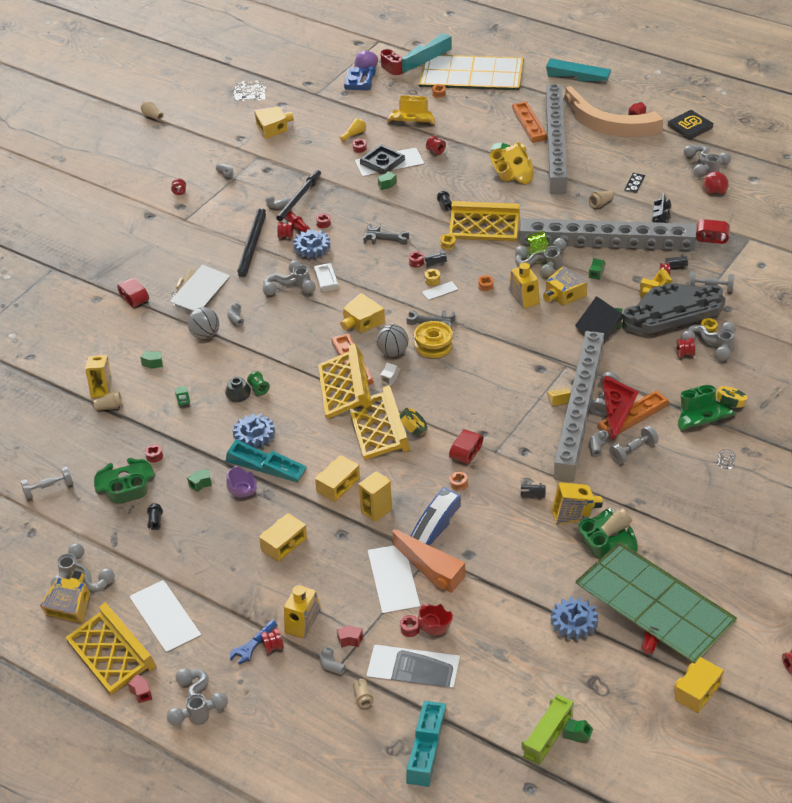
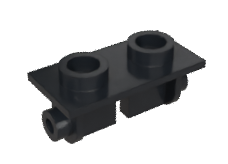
M663 193L661 199L654 201L653 223H668L669 219H671L670 209L672 205L670 199L666 198L665 193Z

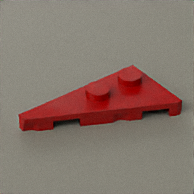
M605 375L602 383L610 439L615 441L639 391Z

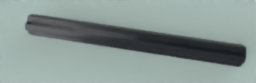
M259 208L256 212L237 269L239 277L247 275L265 220V209Z

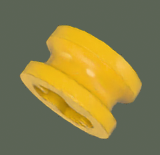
M451 234L442 235L440 247L445 250L454 248L455 236Z
M436 269L427 270L425 272V283L430 286L438 285L440 283V272Z
M712 318L702 320L701 325L709 333H717L718 322Z

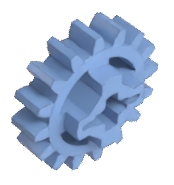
M308 229L306 233L301 232V235H296V239H293L296 254H301V257L308 256V259L311 257L317 258V255L324 256L323 252L328 253V249L331 248L330 237H328L327 233L323 234L322 230L316 232V229L313 231Z
M253 413L251 417L245 415L244 420L238 419V424H234L233 436L235 440L237 439L256 449L259 445L263 448L264 443L270 444V439L275 438V425H273V420H269L268 416L262 418V414L255 416Z
M570 597L568 602L565 599H561V605L556 603L555 609L551 610V625H553L554 632L559 631L560 637L567 635V640H570L572 636L577 641L580 636L586 639L588 638V633L594 634V628L598 627V612H595V606L589 607L588 600L584 603L581 602L580 597L577 601Z

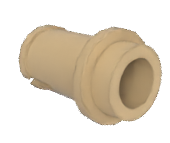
M359 679L360 687L356 680L353 683L357 696L356 704L361 708H368L373 703V695L369 692L365 679Z

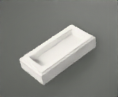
M331 263L314 266L321 292L339 289Z

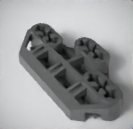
M678 283L654 287L649 290L637 305L624 310L623 314L625 317L623 318L622 327L627 332L655 333L717 316L725 305L723 288L718 285L697 287Z

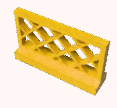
M452 201L449 234L455 236L456 239L517 242L520 204ZM455 218H464V219H462L461 221L458 222ZM472 218H476V219H480V220L475 223V222L472 220ZM489 219H498L494 223L489 221ZM505 220H515V221L512 222L511 224H509V223H508L507 221H505ZM469 222L471 226L465 228L463 224ZM484 222L489 225L485 229H482L479 226ZM503 223L506 226L503 229L500 230L496 227L497 225ZM458 227L462 230L460 233H453ZM475 228H476L478 231H480V232H478L477 234H472V233L470 232V231H472V230L475 229ZM491 229H493V230H495L497 233H495L494 235H492V234H488L487 232L490 231ZM510 229L514 235H506L504 233Z
M356 344L349 346V352L318 365L324 411L327 419L360 405H363L364 408L372 406L364 357ZM349 359L345 365H342L343 361ZM332 366L329 372H324V369ZM338 368L342 369L338 375L334 374ZM347 371H350L351 373L347 378L343 377ZM330 378L334 379L330 385L327 384ZM340 381H343L340 388L336 387ZM349 383L353 384L350 390H345ZM332 391H335L336 393L332 398L328 397ZM341 394H346L342 400H337ZM351 396L356 398V400L347 403ZM334 403L338 404L335 409L330 410Z
M390 385L382 387L384 392L370 396L372 406L363 408L361 412L350 409L364 460L401 448L403 453L411 450ZM383 400L379 407L373 405L374 402ZM369 409L375 411L372 416L366 415ZM380 413L387 414L383 420L377 418ZM361 419L368 420L365 425L358 424ZM373 422L379 424L376 429L370 428ZM384 426L391 427L387 433L381 431ZM365 432L372 433L368 439L362 437ZM377 435L383 437L380 443L373 441ZM388 439L396 441V443L391 445L385 444ZM370 445L376 446L374 450L366 452Z
M105 602L99 606L100 612L65 638L108 692L113 695L137 674L139 675L146 669L152 671L157 665L149 652ZM101 620L104 622L102 630H93L96 623ZM80 635H86L84 643H75L73 641ZM91 635H101L99 643H89ZM115 635L113 643H104L105 636ZM97 649L96 655L86 656L87 650ZM102 649H111L110 657H100ZM126 649L125 656L115 657L116 650ZM108 662L107 669L97 670L98 663ZM113 662H123L121 670H112ZM128 662H137L139 664L133 670H126ZM110 676H119V680L112 686L108 684Z

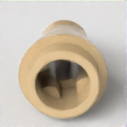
M145 101L141 106L143 115L154 118L157 121H160L164 116L151 101Z
M611 190L593 192L589 196V203L593 208H600L613 200L614 194Z
M112 391L93 401L96 411L119 409L120 406H123V400L119 391Z
M621 508L619 511L616 510L601 528L610 537L629 527L633 520Z

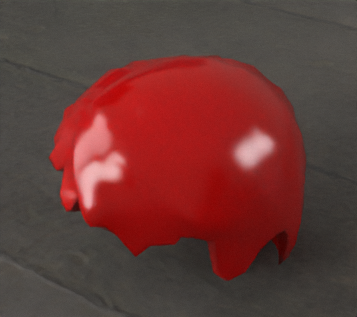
M719 171L710 172L704 178L703 188H705L707 194L716 192L720 195L722 193L726 194L729 188V181Z
M422 604L419 609V616L417 617L418 624L426 634L439 636L444 634L450 627L453 613L446 611L442 604L437 606Z

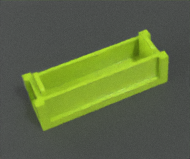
M559 694L555 696V699L550 700V707L527 741H522L523 758L538 765L542 763L564 730L568 718L571 719L573 716L574 701Z

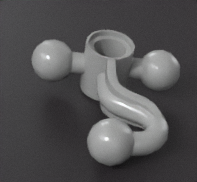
M687 145L683 151L684 155L688 158L694 157L698 151L701 152L699 156L701 164L696 165L693 169L696 177H703L705 174L708 175L714 171L720 172V165H728L731 162V155L724 152L720 155L709 154V149L704 145Z
M557 238L553 242V246L548 247L546 250L536 251L525 261L522 259L528 256V249L524 246H519L515 250V262L518 266L521 263H528L530 267L539 261L545 262L547 264L541 267L540 272L543 277L549 278L554 274V270L559 269L563 265L560 252L566 249L567 243L564 239Z
M293 260L289 264V270L292 273L287 276L280 274L267 276L263 281V292L268 296L275 294L277 288L272 282H277L288 288H301L307 294L314 292L316 285L310 279L308 267L302 265L298 260Z
M725 322L718 333H709L704 326L693 325L681 334V339L685 341L688 338H693L695 341V332H698L706 344L717 348L716 357L719 360L725 361L729 359L731 352L734 350V333L736 328L733 323Z
M75 543L68 548V553L62 554L57 559L59 575L52 578L51 587L57 578L61 577L70 580L73 571H79L85 575L83 583L86 584L89 591L98 592L114 581L115 574L111 569H103L98 575L99 582L96 584L91 583L90 571L84 565L76 562L77 559L82 558L84 555V548L82 545Z
M183 668L177 672L176 681L179 685L187 686L194 678H199L200 680L189 689L186 700L187 708L182 710L180 708H172L168 711L167 721L171 725H180L184 718L187 717L194 724H202L209 718V709L222 710L226 708L228 698L224 693L217 692L207 701L200 694L209 682V677L205 671Z

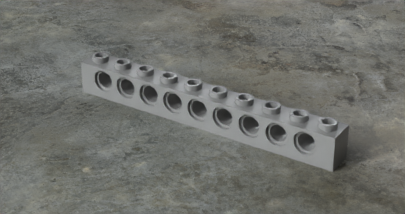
M551 84L546 85L550 194H567L562 85Z
M522 218L520 245L553 246V242L557 238H562L566 241L567 246L695 251L696 224Z
M585 331L554 466L555 480L570 482L575 480L590 412L589 407L593 399L603 354L604 333Z

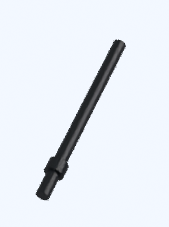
M316 170L313 174L309 175L306 183L277 215L276 219L278 221H282L307 190L316 184L318 177L321 175L320 170Z

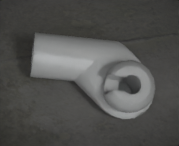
M217 163L216 171L223 172L225 178L233 177L234 171L232 166Z
M270 196L265 201L268 208L281 209L288 204L290 199L287 197L274 201V197Z
M233 303L227 316L239 327L244 323V320L239 316L241 305Z
M600 430L599 433L590 438L589 443L593 456L598 457L602 454L601 446L609 438L607 431Z
M324 647L320 654L322 667L327 671L343 675L346 665L335 662L333 649Z

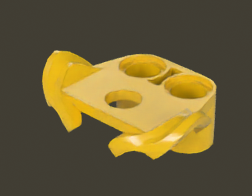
M400 96L399 109H394L387 122L413 121L435 124L431 111H428V97Z
M520 142L503 150L500 148L494 149L490 153V159L503 182L517 180L522 184H529L533 179L532 160L530 158L527 162L523 153L527 149ZM516 159H523L521 164H514Z

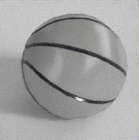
M197 308L188 318L189 331L198 339H209L219 330L218 315L209 308Z
M390 324L384 326L379 331L376 343L378 349L384 355L396 357L405 352L409 338L407 332L401 326Z

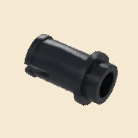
M440 191L437 194L438 202L442 204L445 211H449L447 206L452 210L449 193Z
M442 251L424 256L427 267L439 263L443 265L444 262H447L446 253Z
M683 254L680 257L665 258V264L669 263L670 268H685V266H688V258Z
M539 483V485L521 484V489L529 490L521 491V497H539V499L546 497V485H542V483Z
M153 503L147 508V514L149 515L147 527L151 528V530H158L161 527L160 519L163 509L160 504Z

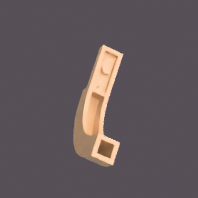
M571 86L565 88L564 100L575 111V119L592 130L621 137L650 136L662 133L663 118L655 111L641 115H617L604 112L590 105Z

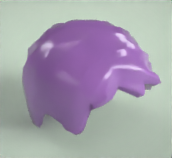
M361 51L355 58L354 67L366 69L369 66L375 67L378 64V57L371 51Z
M235 466L228 471L226 485L228 491L234 497L245 498L257 492V482L251 471L245 472L239 466Z

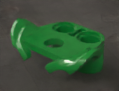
M712 385L698 386L684 390L680 394L681 414L678 419L680 430H687L690 427L737 415L728 405L716 401V388ZM710 414L712 416L704 417L703 415Z
M128 458L127 463L130 464L128 466L113 469V463H109L103 469L98 470L94 477V489L96 492H105L113 503L122 504L144 497L148 491V480L153 478L155 473L151 464L145 459ZM126 472L129 474L118 478L120 473Z
M607 508L597 516L580 521L578 528L583 543L599 559H603L617 545L636 555L638 544L631 526L627 528V531L623 529L618 535L610 537L601 528L615 512L611 508Z

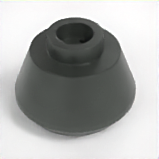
M240 377L230 379L225 389L226 397L232 401H242L251 393L248 383Z

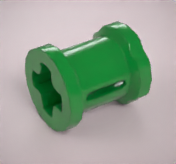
M254 371L247 377V383L253 386L256 395H264L268 392L270 384L264 381L261 372Z

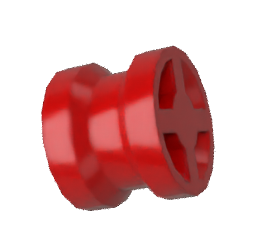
M434 135L429 137L426 142V149L430 152L433 151L436 155L442 154L446 148V142Z
M278 222V239L283 237L292 239L294 232L293 222H288L287 224Z
M688 338L685 341L677 339L676 350L679 358L685 355L695 356L693 338Z
M278 628L273 629L270 633H261L266 654L271 653L275 649H284Z

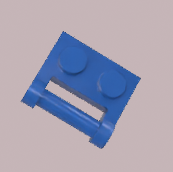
M369 66L367 69L349 68L344 89L370 90L372 78L376 73L375 67ZM367 76L366 80L362 83L363 77Z

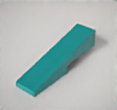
M441 33L427 45H418L401 58L402 72H407L452 50V36Z
M552 58L549 59L546 65L548 77L577 76L578 81H608L611 74V69Z
M237 439L227 451L225 461L298 483L307 466L271 450L267 454Z
M423 702L415 730V741L406 769V784L430 787L446 703Z

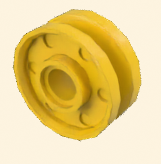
M439 321L424 322L415 329L414 348L418 354L426 358L444 357L452 350L453 331L450 326Z

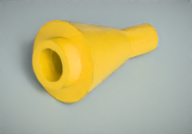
M356 118L347 132L340 136L341 141L344 142L349 137L366 131L365 122L362 119Z

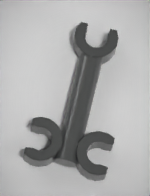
M368 224L367 233L363 235V243L366 244L368 240H372V245L376 244V238L396 240L402 245H407L409 232L404 231L399 234L380 232V225H377L376 228H371V224Z
M445 310L442 311V318L418 315L415 311H409V317L406 318L408 325H414L417 322L439 321L447 324L451 329L452 322L456 319L454 311L452 315L447 316Z

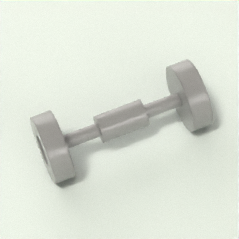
M696 271L690 272L689 285L695 286V282L705 283V285L722 284L727 285V292L733 293V274H729L728 281H718L716 278L695 279Z
M605 372L600 378L602 387L605 375L620 382L619 377L612 372ZM603 389L600 397L592 400L589 407L591 413L599 417L607 415Z
M646 426L641 429L642 438H637L626 445V448L623 449L619 444L613 445L609 449L611 458L620 465L627 461L626 452H631L642 445V442L649 446L655 445L659 440L656 431L651 426Z
M68 467L61 468L63 476L54 479L50 477L30 487L27 479L22 480L21 485L26 499L33 498L31 490L55 485V482L63 479L67 486L73 485Z

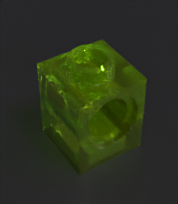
M544 230L527 235L532 253L546 250L549 247Z

